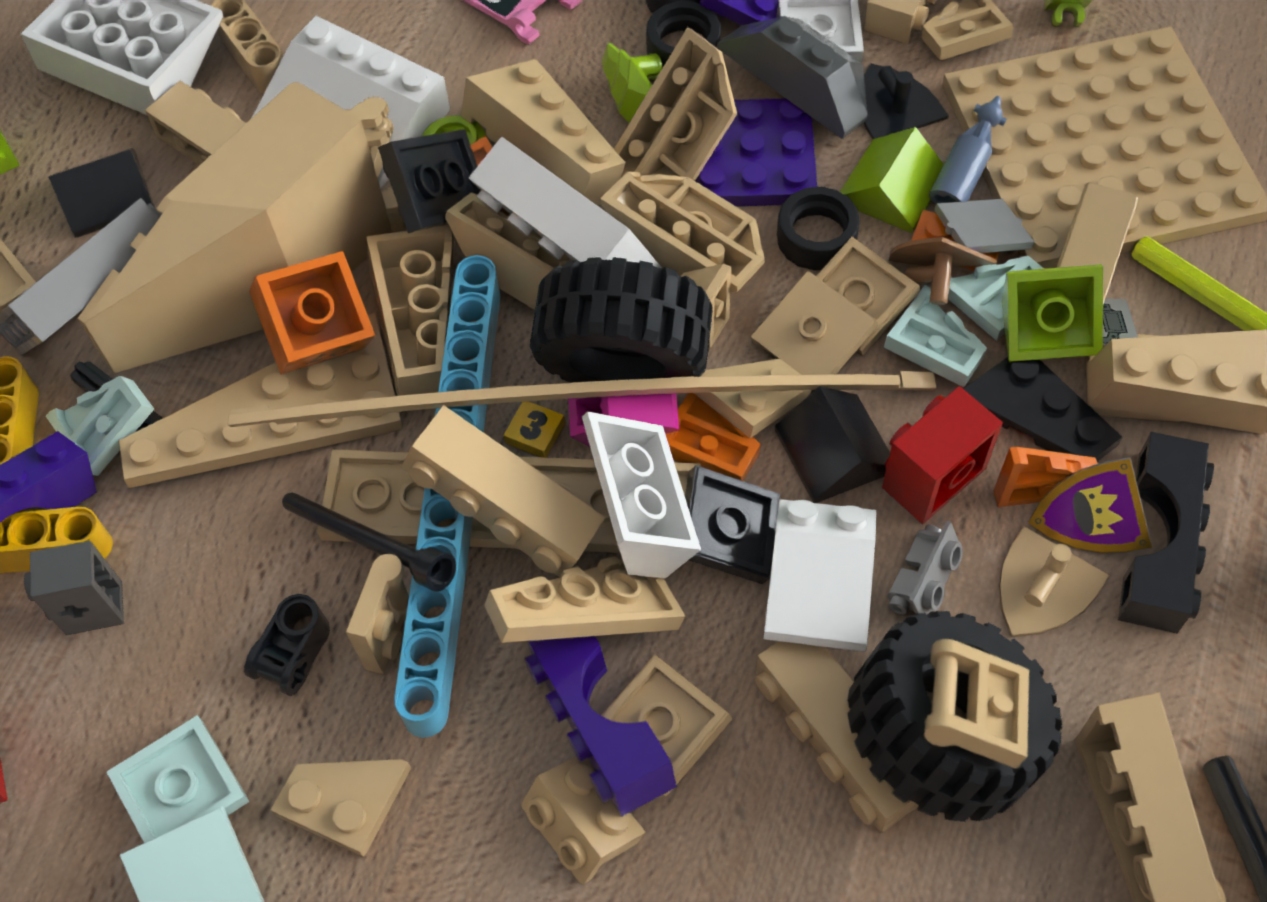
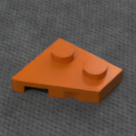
M688 393L678 408L679 430L665 434L673 459L681 463H701L703 468L744 481L759 456L761 444L754 437L749 438L697 395Z
M1017 446L1009 447L993 490L997 507L1039 503L1060 481L1080 469L1096 465L1097 460L1095 457Z

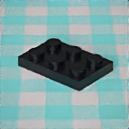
M465 129L392 141L378 147L383 161V170L392 186L398 203V212L405 223L408 234L447 224L445 219L447 210L468 194H479L481 191L469 179L478 166Z

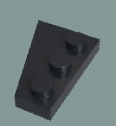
M1007 357L964 388L966 392L1003 422V428L1014 427L1034 438L1035 445L1047 451L1095 457L1098 462L1115 449L1122 439V436L1088 406L1082 398L1040 359L1009 362Z

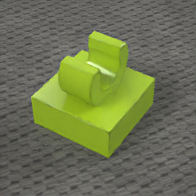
M1045 0L1044 10H1054L1051 16L1054 27H1058L1062 23L1063 11H1070L1074 15V27H1079L1085 19L1084 9L1093 0Z

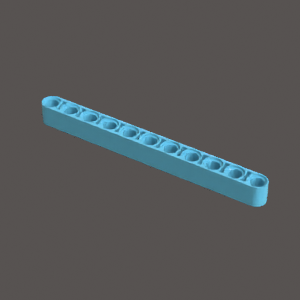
M469 256L463 259L457 266L438 392L485 389L490 386L501 297L495 265L492 260L485 256ZM466 358H474L469 361H462ZM487 404L447 407L484 433ZM436 408L435 415L439 412L441 408ZM424 488L416 550L436 547L453 555L456 560V572L451 583L439 592H434L417 584L413 575L411 579L395 690V707L407 731L421 738L432 737L439 733L446 725L448 719L473 517L460 514L452 507L449 500L433 489ZM445 519H456V521L448 527L437 526L441 521ZM440 606L445 608L444 612L436 618L424 617V614L433 607ZM434 652L440 654L439 658L430 665H417L418 660L426 653ZM421 700L433 701V705L428 712L422 715L410 714L411 708L415 703Z

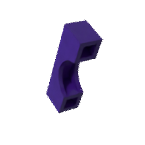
M57 431L1 464L0 523L15 512L26 508L58 509L75 507L97 493L87 452Z
M595 636L527 641L531 655L525 657L524 660L528 670L537 685L544 681L546 682L551 692L546 694L545 698L557 722L559 723L565 719L568 721L573 731L567 733V738L580 762L586 759L590 760L595 771L589 774L603 803L612 799L622 817L677 787L672 763L647 721L636 723L615 722L602 717L589 706L594 687L607 672L602 649Z

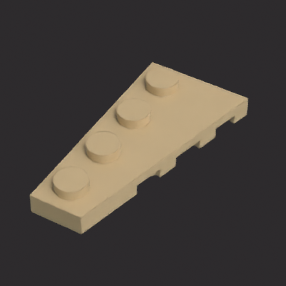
M616 556L600 560L598 566L592 569L582 571L579 566L563 570L559 578L549 581L540 576L490 590L484 604L502 643L679 630L685 618V614L664 578L628 575L623 560H619Z

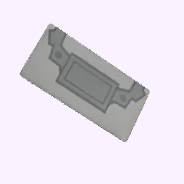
M1105 298L1103 304V345H1106L1111 339L1138 337L1127 300Z

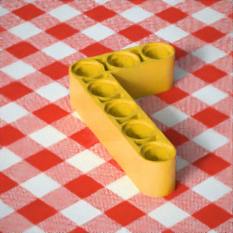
M11 356L0 357V465L33 446L39 398L38 387L18 359ZM86 507L25 511L23 509L10 515L0 523V574L30 571V552L89 540L103 558L106 559L112 550L113 539L95 513ZM86 533H89L86 537L79 540L81 536H83Z

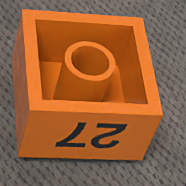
M343 251L257 275L250 287L249 293L281 375L364 349L375 337L374 330Z

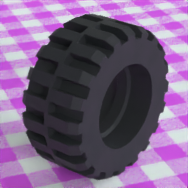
M600 257L587 258L583 262L573 260L566 262L563 267L558 265L553 268L539 284L530 348L540 366H544L547 372L552 375L557 374L562 380L569 383L701 377L707 366L713 306L701 286H697L694 280L688 276L681 277L677 274V271L667 267L662 269L653 266V263L639 261L637 263L626 261V258L615 257L612 260H602Z
M931 611L928 615L926 613H917L906 617L901 623H896L885 634L855 675L854 683L849 688L847 699L850 708L847 713L851 733L858 734L854 741L861 758L867 757L871 762L870 772L879 782L885 780L894 788L892 794L902 802L911 800L918 804V811L930 816H936L939 812L944 813L945 820L965 822L969 817L972 821L991 819L996 813H1003L1009 809L1053 764V757L1059 752L1062 741L1060 732L1062 729L1060 708L1054 707V704L1057 702V695L1052 684L1045 683L1042 677L1044 670L1036 659L1031 661L1023 653L1025 647L1014 638L1010 641L1002 636L1000 628L989 622L984 625L977 623L976 617L964 613L956 614L955 617L951 616L950 611ZM941 639L955 640L1029 669L1027 758L1016 769L956 745H933L925 738V721L927 716L932 713L933 705L927 692H934L935 668L931 665L930 661L931 647L936 641ZM958 670L955 705L967 715L969 674Z

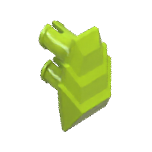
M607 43L601 61L602 68L609 81V89L615 99L618 112L630 123L653 85L649 80H656L663 68L662 61L655 53L629 57L624 50H619L612 43Z

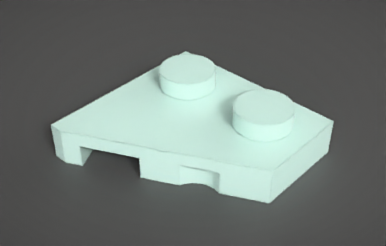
M1029 256L1010 259L1000 265L975 267L974 274L955 278L951 276L948 300L997 341L1005 334L1002 296L1006 272L1044 268Z
M924 285L920 293L887 335L884 348L965 387L982 362L987 347L975 334L965 329L963 321L953 311L945 313L938 305L931 304L929 302L931 287Z
M118 376L104 383L99 390L89 391L77 397V405L65 411L57 408L49 411L46 418L56 432L59 431L87 452L92 474L99 476L120 451L119 440L135 433L154 408L133 380Z

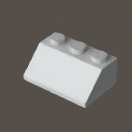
M586 412L582 416L584 427L627 574L667 578L697 554L701 548L664 428L661 425Z

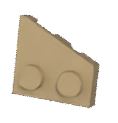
M962 0L959 4L952 1L943 8V12L940 15L932 17L923 25L922 40L941 61L1012 38L1013 24L991 0Z
M774 359L705 370L701 377L801 374L782 359ZM812 390L699 392L694 394L746 436L752 438L799 405L811 394Z

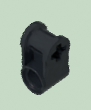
M295 594L283 599L260 639L255 642L246 658L244 665L245 676L254 680L260 677L279 685L281 692L289 696L296 694L300 690L309 674L310 667L330 633L329 622L315 600L303 594ZM307 616L312 617L307 627L301 630H293L298 620Z

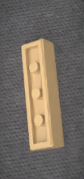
M1088 182L1084 186L1056 268L1102 264L1104 304L1138 202V196Z

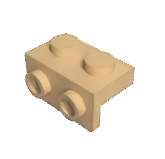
M576 756L538 775L522 801L521 806L531 824L539 829L556 851L563 866L572 872L580 884H585L592 880L602 864L638 844L646 832L631 813L621 817L612 799L605 803L601 801L589 776L595 769L587 759L580 762Z

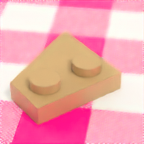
M403 759L296 764L270 811L278 818L365 857L405 782L411 766L409 762Z

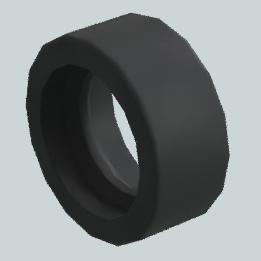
M677 1L665 4L654 11L647 21V55L657 54L662 61V67H664L675 47L667 45L661 39L671 32L686 30L687 27L701 34L708 42L717 47L718 41L721 40V24L717 15L696 2Z
M809 187L797 191L787 198L781 206L777 224L778 247L786 259L797 266L810 270H822L851 237L856 240L858 239L860 226L858 209L849 197L838 190L826 187ZM820 215L829 217L839 223L843 233L830 241L815 242L798 235L793 229V224L806 216Z

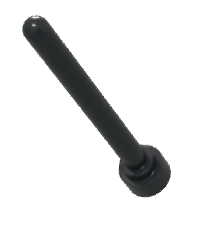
M293 492L287 493L282 499L283 507L298 516L380 555L393 554L397 556L402 565L410 569L415 582L434 592L442 591L454 578L456 560L453 555L441 549L428 547L416 550Z

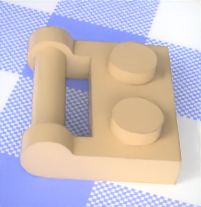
M393 554L381 555L373 562L346 630V634L364 669L384 674L388 660H394L399 652L402 642L400 628L403 621L406 620L410 593L402 580L404 577L402 563Z
M941 639L936 641L931 647L930 661L931 665L935 668L932 713L927 716L925 721V738L933 745H956L1016 769L1027 758L1029 669L955 640ZM958 670L969 674L967 720L955 715Z

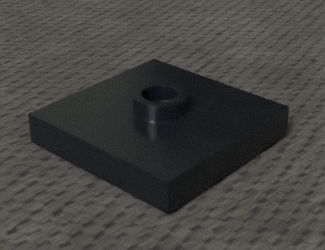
M695 465L688 473L685 499L701 550L690 558L689 561L760 584L768 581L771 574L780 494Z

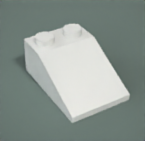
M779 499L764 631L765 640L866 652L876 539V510L862 509L852 505L836 506L812 503L807 500L792 501Z

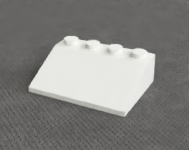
M55 0L21 33V36L38 70L147 115L145 109L180 80L191 87L223 18L222 10L197 0Z
M315 16L290 42L252 117L283 89L294 82L303 84L343 109H352L358 103L364 102V99H368V97L379 96L388 104L389 115L387 116L391 119L394 128L390 142L421 137L430 124L448 114L450 105L443 76ZM383 165L378 178L380 189L389 180L383 170Z
M502 136L469 177L481 190L476 196L481 202L495 213H498L501 208L509 212L511 215L507 218V221L524 235L529 236L533 230L542 238L538 244L558 260L563 254L571 260H578L580 262L586 261L587 258L600 257L602 260H612L615 257L626 258V261L650 262L653 263V266L662 268L628 227Z

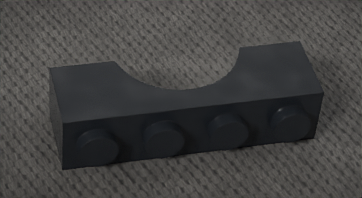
M1150 432L1141 449L1136 473L1140 498L1149 503L1162 518L1167 531V547L1156 553L1136 556L1123 577L1118 615L1119 621L1178 634L1189 618H1196L1201 603V590L1194 589L1195 576L1201 573L1206 555L1205 546L1199 545L1200 532H1204L1210 514V505L1203 503L1204 491H1208L1214 474V464L1207 462L1209 443Z

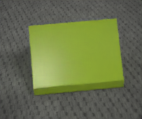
M916 127L873 139L840 192L851 199L859 212L913 233L922 211L927 210L931 203L929 193L944 163Z
M1102 264L1006 272L1002 310L1009 362L1094 356L1103 349Z

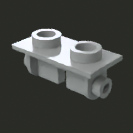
M946 521L942 530L934 525H927L924 530L917 532L905 561L907 565L919 568L918 572L901 568L887 595L890 600L888 607L895 613L905 615L908 610H912L915 614L926 613L928 615L929 612L937 611L940 608L944 598L945 584L951 571H955L959 567L963 555L962 544L957 538L951 521Z

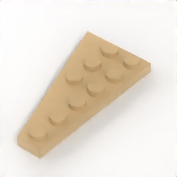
M376 313L368 316L375 337L364 349L282 375L275 362L119 440L123 476L128 488L403 430L399 412L286 424L271 422L239 427L228 426V414H230L231 409L269 405V409L316 403L395 396Z

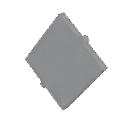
M1003 199L936 204L934 211L945 225V233L951 235L958 244L979 253L1032 249L1034 240L1023 227V220L1014 215Z

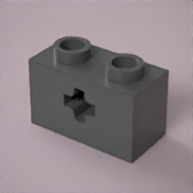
M90 540L30 552V571L24 575V587L27 597L30 601H35L44 611L47 619L53 620L66 635L124 624L122 580Z

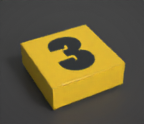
M522 402L503 435L505 444L546 458L565 424V417L563 414L532 402Z

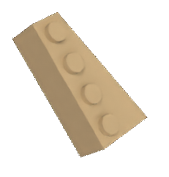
M536 59L466 77L461 117L470 124L477 121L486 128L485 135L494 143H497L502 136L597 206L601 205L600 198L622 178L625 161Z
M443 225L409 234L407 231L366 236L369 271L396 395L438 392L450 314L453 232L449 225Z
M1267 329L1111 339L1087 364L1088 406L1263 434L1267 431Z
M1160 692L1098 705L1075 738V743L1133 902H1226L1224 891L1220 883L1215 879Z

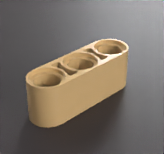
M213 0L210 6L222 10L223 14L217 29L221 41L255 88L264 94L283 58L278 44L244 0Z

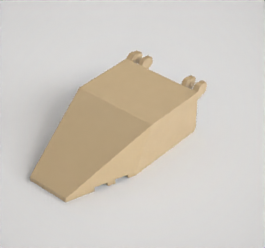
M298 82L291 83L170 191L156 208L162 215L148 235L145 236L139 232L130 246L136 249L125 267L120 273L115 269L110 272L78 317L79 322L107 367L114 373H118L263 330L249 293L255 276L341 251L344 252L352 273L368 257L366 236L404 230L406 226L399 215L398 203L392 186L387 187L388 190L381 192L369 147L383 145L387 141V137H391L390 135L393 134V124L387 116L389 115L387 102L383 98H379V96L368 97V99H364V102H360L351 110L346 111Z

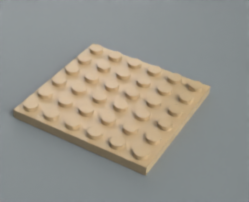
M1172 26L944 74L942 86L963 132H966L979 122L977 113L973 111L977 103L982 106L993 100L996 96L1001 97L1003 117L1007 120L1003 127L998 124L991 128L992 154L982 174L993 199H1003L1014 215L1023 220V227L1034 240L1032 249L1017 250L1019 256L1031 257L1044 269L1057 267L1084 186L1088 182L1138 196V202L1121 253L1133 251L1135 245L1144 236L1152 238L1159 244H1165L1267 221V195Z

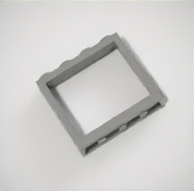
M142 198L136 201L0 312L1 335L21 355L44 342L87 306L113 269L119 273L122 271L136 251V249L130 246L139 232L147 236L162 213H159L151 203L147 205Z

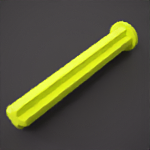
M1144 236L1135 245L1131 254L1133 259L1243 331L1267 329V313L1152 238Z

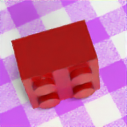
M960 386L946 398L943 395H939L933 399L924 410L923 417L913 426L910 423L901 426L889 442L892 447L889 458L885 462L886 472L882 489L921 524L928 521L987 469L1003 424L1000 419Z

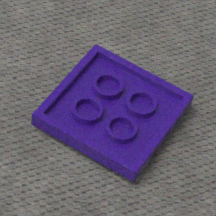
M786 98L734 100L737 115L695 180L734 206L782 205L793 193L804 188L818 187L812 117Z

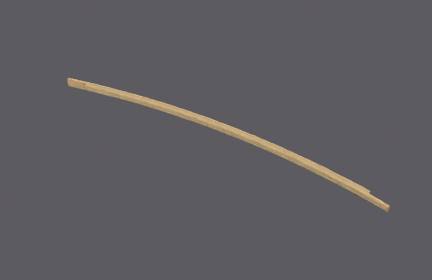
M900 371L901 380L899 375L825 374L693 376L518 385L316 403L269 409V405L231 409L230 414H228V426L239 427L271 422L286 424L340 417L442 408L443 405L446 407L627 395L816 390L819 386L835 390L933 391L936 389L934 372Z

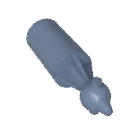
M996 96L993 100L982 106L978 103L976 104L973 111L977 113L979 122L957 137L929 193V197L934 204L969 200L992 154L991 128L998 124L1003 127L1007 120L1003 117L1001 97Z

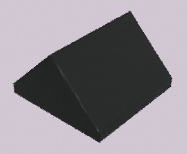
M134 148L48 176L75 238L103 229L140 198L147 205L151 203L154 207Z
M819 386L775 425V432L813 503L821 502L885 477V462L889 458L890 451L857 394Z

